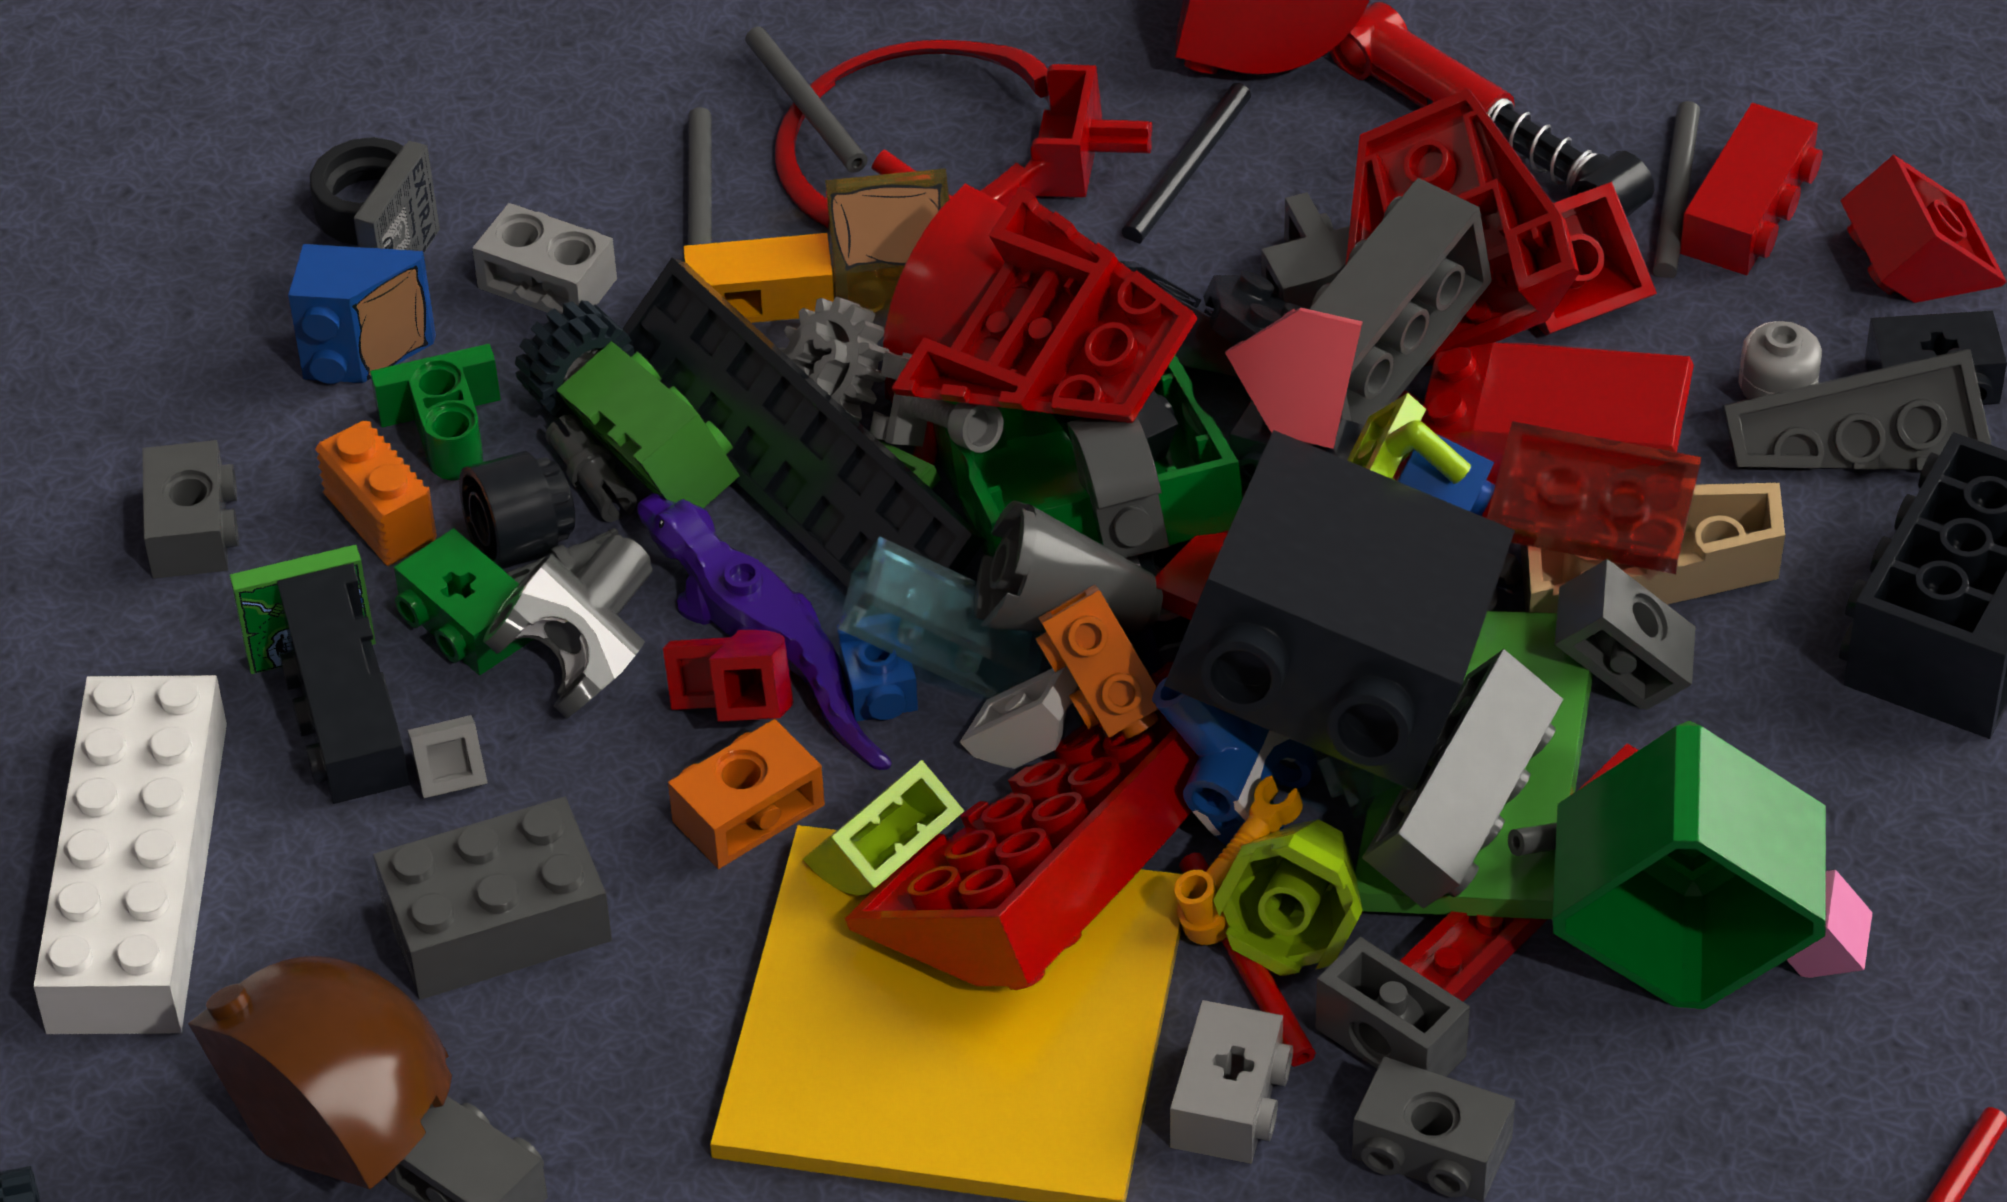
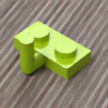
M1409 393L1368 417L1347 461L1395 480L1393 476L1399 464L1408 457L1413 449L1453 484L1460 482L1471 468V464L1421 422L1426 408Z

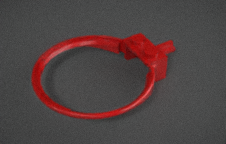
M922 40L889 45L853 57L827 71L810 84L811 88L821 98L836 85L835 82L859 69L890 59L922 54H951L974 57L993 62L1013 71L1031 87L1037 96L1045 98L1050 110L1044 109L1039 136L1032 141L1031 159L1025 168L1015 163L1000 177L980 190L1005 207L1008 206L1020 185L1035 197H1086L1095 152L1151 153L1152 122L1102 120L1096 65L1052 64L1047 68L1034 55L1024 50L1004 45L960 40ZM793 102L781 122L776 137L775 163L778 176L783 188L802 212L819 224L834 231L831 201L816 191L806 180L796 160L795 146L797 135L805 116Z

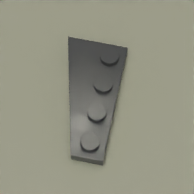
M1971 349L1722 405L1737 467L1922 470L1929 454L1933 452L1940 455L1953 432L1992 445Z

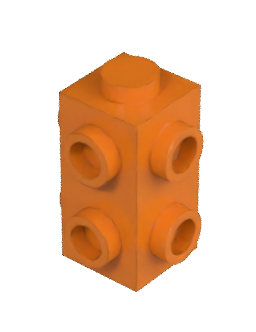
M1096 585L1089 587L1038 617L1046 633L1035 639L1055 673L1067 666L1080 689L1070 694L1069 697L1088 729L1100 723L1109 738L1121 732L1123 737L1128 739L1143 732L1159 720L1155 713L1158 708L1152 702L1153 693L1157 687Z

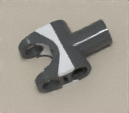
M613 535L603 542L576 576L550 553L533 568L502 604L490 624L483 642L496 654L500 653L514 640L521 638L536 639L550 647L558 657L562 668V683L557 692L560 697L553 707L566 719L569 718L620 675L645 643L618 614L653 571L648 553L634 540Z

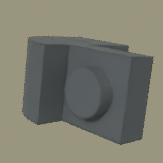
M1308 192L1285 198L1284 239L1286 243L1263 248L1261 255V276L1273 284L1274 290L1272 293L1286 303L1297 304L1306 309L1311 308L1318 290L1327 283L1331 284L1345 267L1350 226L1334 230L1329 216L1326 213L1319 214Z
M1136 417L1133 423L1094 418H1082L1067 422L1079 480L1090 496L1100 544L1124 558L1169 547L1158 495L1162 493L1147 438L1138 418Z

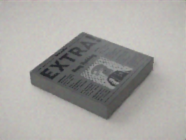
M408 141L354 216L358 247L423 251V253L427 250L440 230L428 145Z

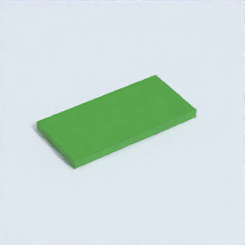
M1487 611L1465 675L1466 678L1474 669L1505 649L1563 698L1551 721V724L1556 728L1553 737L1542 751L1529 760L1525 768L1531 774L1527 784L1513 800L1504 805L1499 814L1505 819L1502 829L1489 845L1479 850L1473 861L1479 866L1476 876L1458 896L1453 898L1447 893L1423 909L1366 862L1362 857L1403 787L1374 774L1355 871L1363 911L1448 915L1451 911L1467 913V916L1485 915L1492 917L1552 919L1555 850L1515 856L1509 849L1508 835L1513 829L1557 822L1558 803L1575 793L1593 673L1554 645L1557 613Z

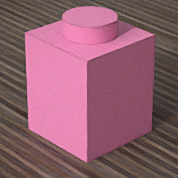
M1837 870L1826 871V936L1787 959L1801 977L1813 978L1865 969L1872 911Z

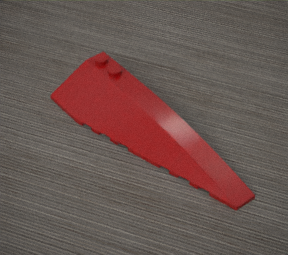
M1167 662L1150 675L1156 687L1163 679L1168 677L1173 662ZM1159 709L1155 711L1159 718L1155 724L1128 739H1125L1121 732L1109 738L1100 723L1091 729H1088L1084 723L1060 741L1056 750L1053 751L1056 759L1045 760L1031 767L1026 766L1008 779L1012 792L991 805L988 802L979 801L960 815L965 827L949 839H946L944 834L939 833L877 886L844 918L849 930L975 986H1007L1011 990L1030 987L1044 977L1045 969L1064 949L1074 945L1081 938L1083 929L1142 869L1191 813V809L1184 800L1183 790L1199 757Z

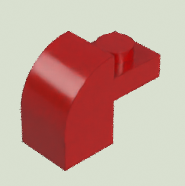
M738 630L732 637L669 641L663 647L671 710L716 707L718 722L781 718L794 703L785 638L779 633L766 630Z

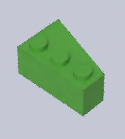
M611 341L557 389V392L572 413L580 418L583 425L652 493L673 502L685 499L702 508L706 507L740 476L726 456L733 449V446L712 422L707 421L704 423L690 402L674 386L667 388L661 383V377L640 353L636 352L630 357Z

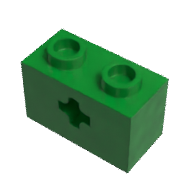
M454 528L394 566L398 589L395 603L399 613L411 627L418 628L422 625L435 637L440 650L450 661L457 663L462 660L480 676L534 640L531 638L516 639L498 654L483 642L484 636L500 607L519 583Z

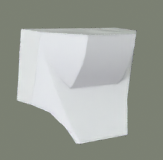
M1067 666L1056 673L1053 668L987 699L960 743L973 757L1004 767L1015 769L1056 750L1064 730L1066 710L1073 703L1069 695L1080 688Z

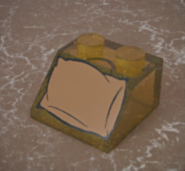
M946 168L825 180L830 257L835 297L860 304V307L871 310L874 313L881 310H889L895 288L912 250L931 220L949 200Z

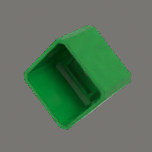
M1691 721L1679 724L1558 803L1552 916L1553 934L1674 1007L1706 1009L1826 936V805L1704 727Z

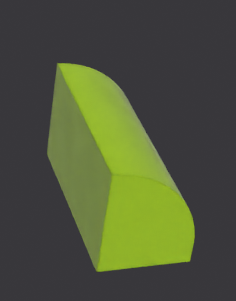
M921 760L891 783L803 858V860L818 876L833 887L851 895H866L960 816L964 809L924 761Z

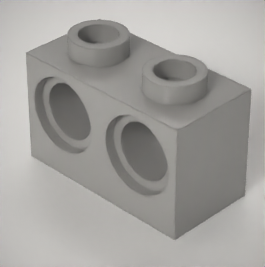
M511 203L507 204L472 248L478 289L547 313L555 308L562 314L563 304L571 301L577 306L581 300L589 301L593 306L594 304L597 305L617 280L613 238Z

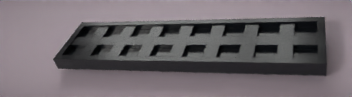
M672 257L623 327V330L632 340L629 344L634 347V354L636 352L640 353L661 377V383L667 388L674 386L690 402L704 423L707 421L712 422L728 439L733 449L726 456L740 475L735 481L878 617L900 614L904 637L912 641L917 637L986 539L687 263Z

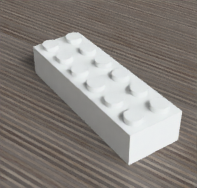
M217 675L87 676L33 986L46 1034H159L182 1032L227 726Z

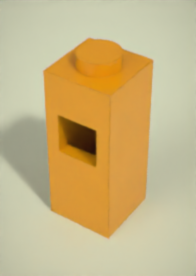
M828 233L684 246L685 263L751 323L799 319V311L802 308L815 312L817 299L824 298L832 302L834 301Z

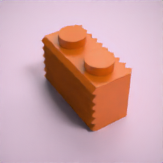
M361 421L319 442L315 450L319 454L317 459L320 462L318 467L322 471L320 476L323 479L321 484L325 488L323 493L386 566L396 563L436 540L437 533L429 487H424L423 480L417 479L416 472L410 471V465H404L403 458L397 456V450H391L390 443H385L384 436L378 435V430L372 428L370 421Z

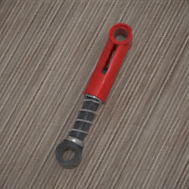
M1373 2L1366 7L1353 30L1330 51L1334 62L1341 70L1358 80H1364L1371 76L1421 108L1468 88L1512 148L1523 155L1519 156L1520 159H1530L1531 167L1536 172L1549 171L1552 181L1556 185H1565L1571 196L1612 182L1626 217L1653 197L1655 188L1651 173L1645 164L1634 154L1627 151H1616L1608 157L1604 154L1592 153L1591 150L1582 153L1573 148L1570 137L1560 140L1551 134L1550 124L1541 128L1530 121L1531 114L1529 112L1522 115L1514 111V97L1509 92L1409 32L1402 17L1388 4ZM1534 162H1535L1536 164H1538L1539 166L1543 167L1544 169L1538 168L1537 166H1535V165H1534ZM1554 175H1556L1564 181L1557 180Z

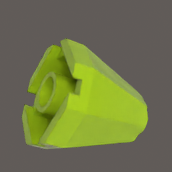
M1319 819L1293 824L1243 845L1213 899L1219 917L1223 911L1229 927L1226 935L1232 950L1280 976L1299 973L1302 966L1318 963L1316 969L1329 967L1338 958L1363 911L1352 856L1343 832Z

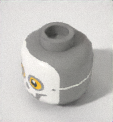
M1785 321L1764 323L1751 330L1743 341L1738 382L1743 395L1747 399L1818 383L1822 348L1817 337L1807 328Z

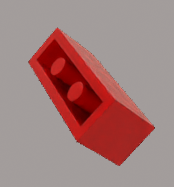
M1752 102L1684 212L1680 254L1746 276L1759 256L1767 259L1774 248L1778 236V223L1780 219L1791 220L1800 199V186L1802 182L1811 184L1819 171L1823 151L1815 148L1818 123Z

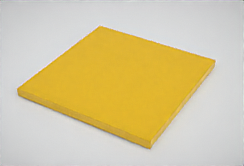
M797 825L710 1143L712 1158L1027 1202H1126L1182 930L1177 916L1179 902L1174 893L1175 883L1182 874L1141 869L1083 929L1081 938L1074 945L1064 949L1045 969L1044 977L1034 985L1020 990H1011L1007 986H975L849 930L844 918L870 893L866 895H851L833 887L818 876L805 863L803 858L836 830Z

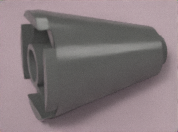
M1012 501L1004 508L991 532V535L1001 537L1002 540L996 549L994 557L983 554L977 576L974 611L976 618L984 620L980 625L993 630L1046 632L1038 617L1093 585H1096L1101 591L1126 636H1137L1145 626L1151 627L1155 624L1161 611L1163 592L1161 589L1156 588L1154 574L1030 504Z

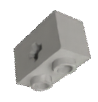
M1202 1000L1170 1108V1148L1252 1164L1258 1140L1270 1141L1274 1132L1278 1100L1270 1099L1274 1084L1286 1086L1290 1074L1293 1046L1282 1044L1283 1015Z

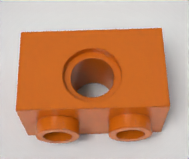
M776 719L771 720L753 732L742 734L728 747L701 763L688 766L677 777L668 782L672 822L717 869L722 868L825 805L822 765Z

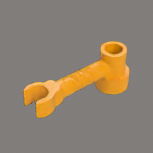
M1272 775L1263 779L1255 789V801L1250 806L1249 817L1207 871L1190 870L1177 879L1174 886V893L1179 902L1177 916L1185 935L1192 942L1200 945H1212L1227 937L1226 931L1229 927L1223 911L1219 917L1213 899L1243 845L1278 831L1282 825L1293 822L1300 815L1303 803L1297 788H1294L1283 802L1270 804L1276 797L1278 788Z

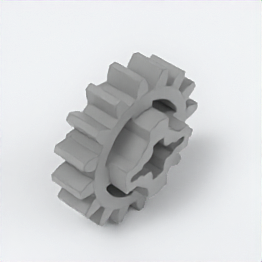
M835 297L833 302L819 298L816 301L815 312L805 308L799 311L801 325L797 329L786 326L784 332L790 341L787 348L782 347L779 349L859 422L862 419L861 403L865 401L875 404L877 400L874 392L871 390L873 383L883 382L886 379L885 376L881 375V371L878 370V362L884 359V353L889 351V349L877 345V342L884 335L885 328L874 324L875 313L860 307V304L840 297Z

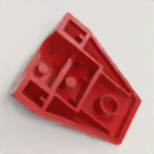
M1468 88L1360 134L1346 264L1355 245L1363 239L1367 240L1382 222L1385 211L1392 200L1398 196H1403L1417 178L1478 206L1480 209L1492 282L1424 366L1434 364L1437 352L1448 351L1458 347L1495 343L1548 321L1579 274L1567 222Z
M1488 343L1471 347H1458L1436 353L1423 405L1426 411L1421 422L1434 433L1494 462L1486 480L1497 486L1482 517L1501 524L1521 516L1523 488L1594 487L1677 454L1694 364L1690 356L1533 343Z

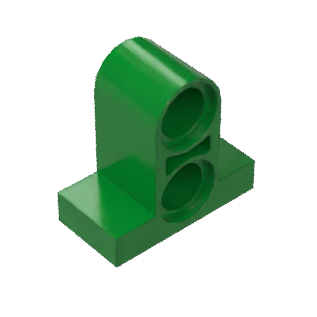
M490 343L370 371L376 411L381 427L415 420L428 465L435 475L442 479L459 480L463 467L484 462L478 415L475 406L501 400L496 362Z

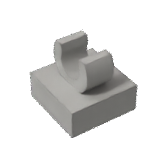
M472 715L407 730L423 798L488 783Z

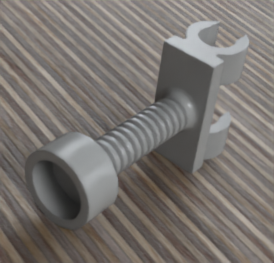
M885 351L881 375L897 380L913 354L903 352V355L900 356ZM894 393L890 417L874 411L870 433L877 439L885 440V442L891 444L923 447L927 422L929 421L948 428L950 439L956 445L982 453L994 447L1000 439L1003 430V417L1000 410L994 406L960 402L955 405L943 400L895 395Z

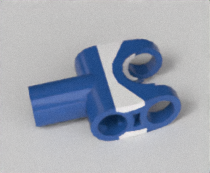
M1166 677L1155 689L1152 702L1199 757L1183 790L1184 800L1203 825L1226 846L1249 817L1250 806L1255 801V789L1263 779L1272 775L1276 784L1301 789L1308 785L1315 772L1317 756L1314 749L1165 687ZM1279 761H1294L1300 769L1286 767Z

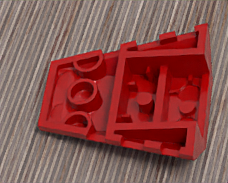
M1020 185L989 234L990 239L1005 261L953 345L948 347L924 337L891 389L895 395L1133 423L1198 318L1192 310L1137 270L1133 272L1119 262L1115 254L1099 242L1095 244L1078 232L1073 223L1055 211L1053 213L1038 202L1032 193Z

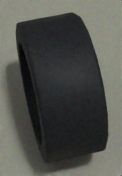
M376 137L352 139L332 147L317 159L310 173V188L315 218L325 234L341 243L358 245L354 216L364 202L345 201L335 195L345 187L359 181L380 180L403 145L393 140Z

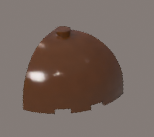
M304 956L269 965L255 972L241 983L232 984L217 991L206 1002L207 1009L188 1023L266 1156L369 1190L388 1175L423 1138L426 1131L420 1120L426 1114L431 1104H433L434 1108L442 1107L450 1090L452 1074L446 1065V1058L449 1055L422 1011L404 992L385 978L362 966L341 959L323 956Z

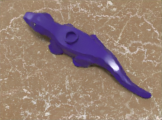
M655 493L640 501L637 507L638 515L643 524L648 528L652 540L667 558L678 560L689 574L686 580V591L680 593L677 599L678 612L684 618L699 624L706 625L714 622L730 637L738 630H766L783 635L789 670L799 676L809 687L823 719L833 735L844 747L873 769H889L892 764L891 759L866 736L853 716L847 700L838 655L832 642L821 628L812 603L802 593L793 592L780 577L758 559L730 547L726 542L719 539L716 535L713 521L704 508L685 499L678 500L677 502L666 500Z

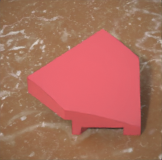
M1305 308L1292 309L1279 320L1225 352L1271 433L1275 430L1299 441L1334 449L1363 321Z

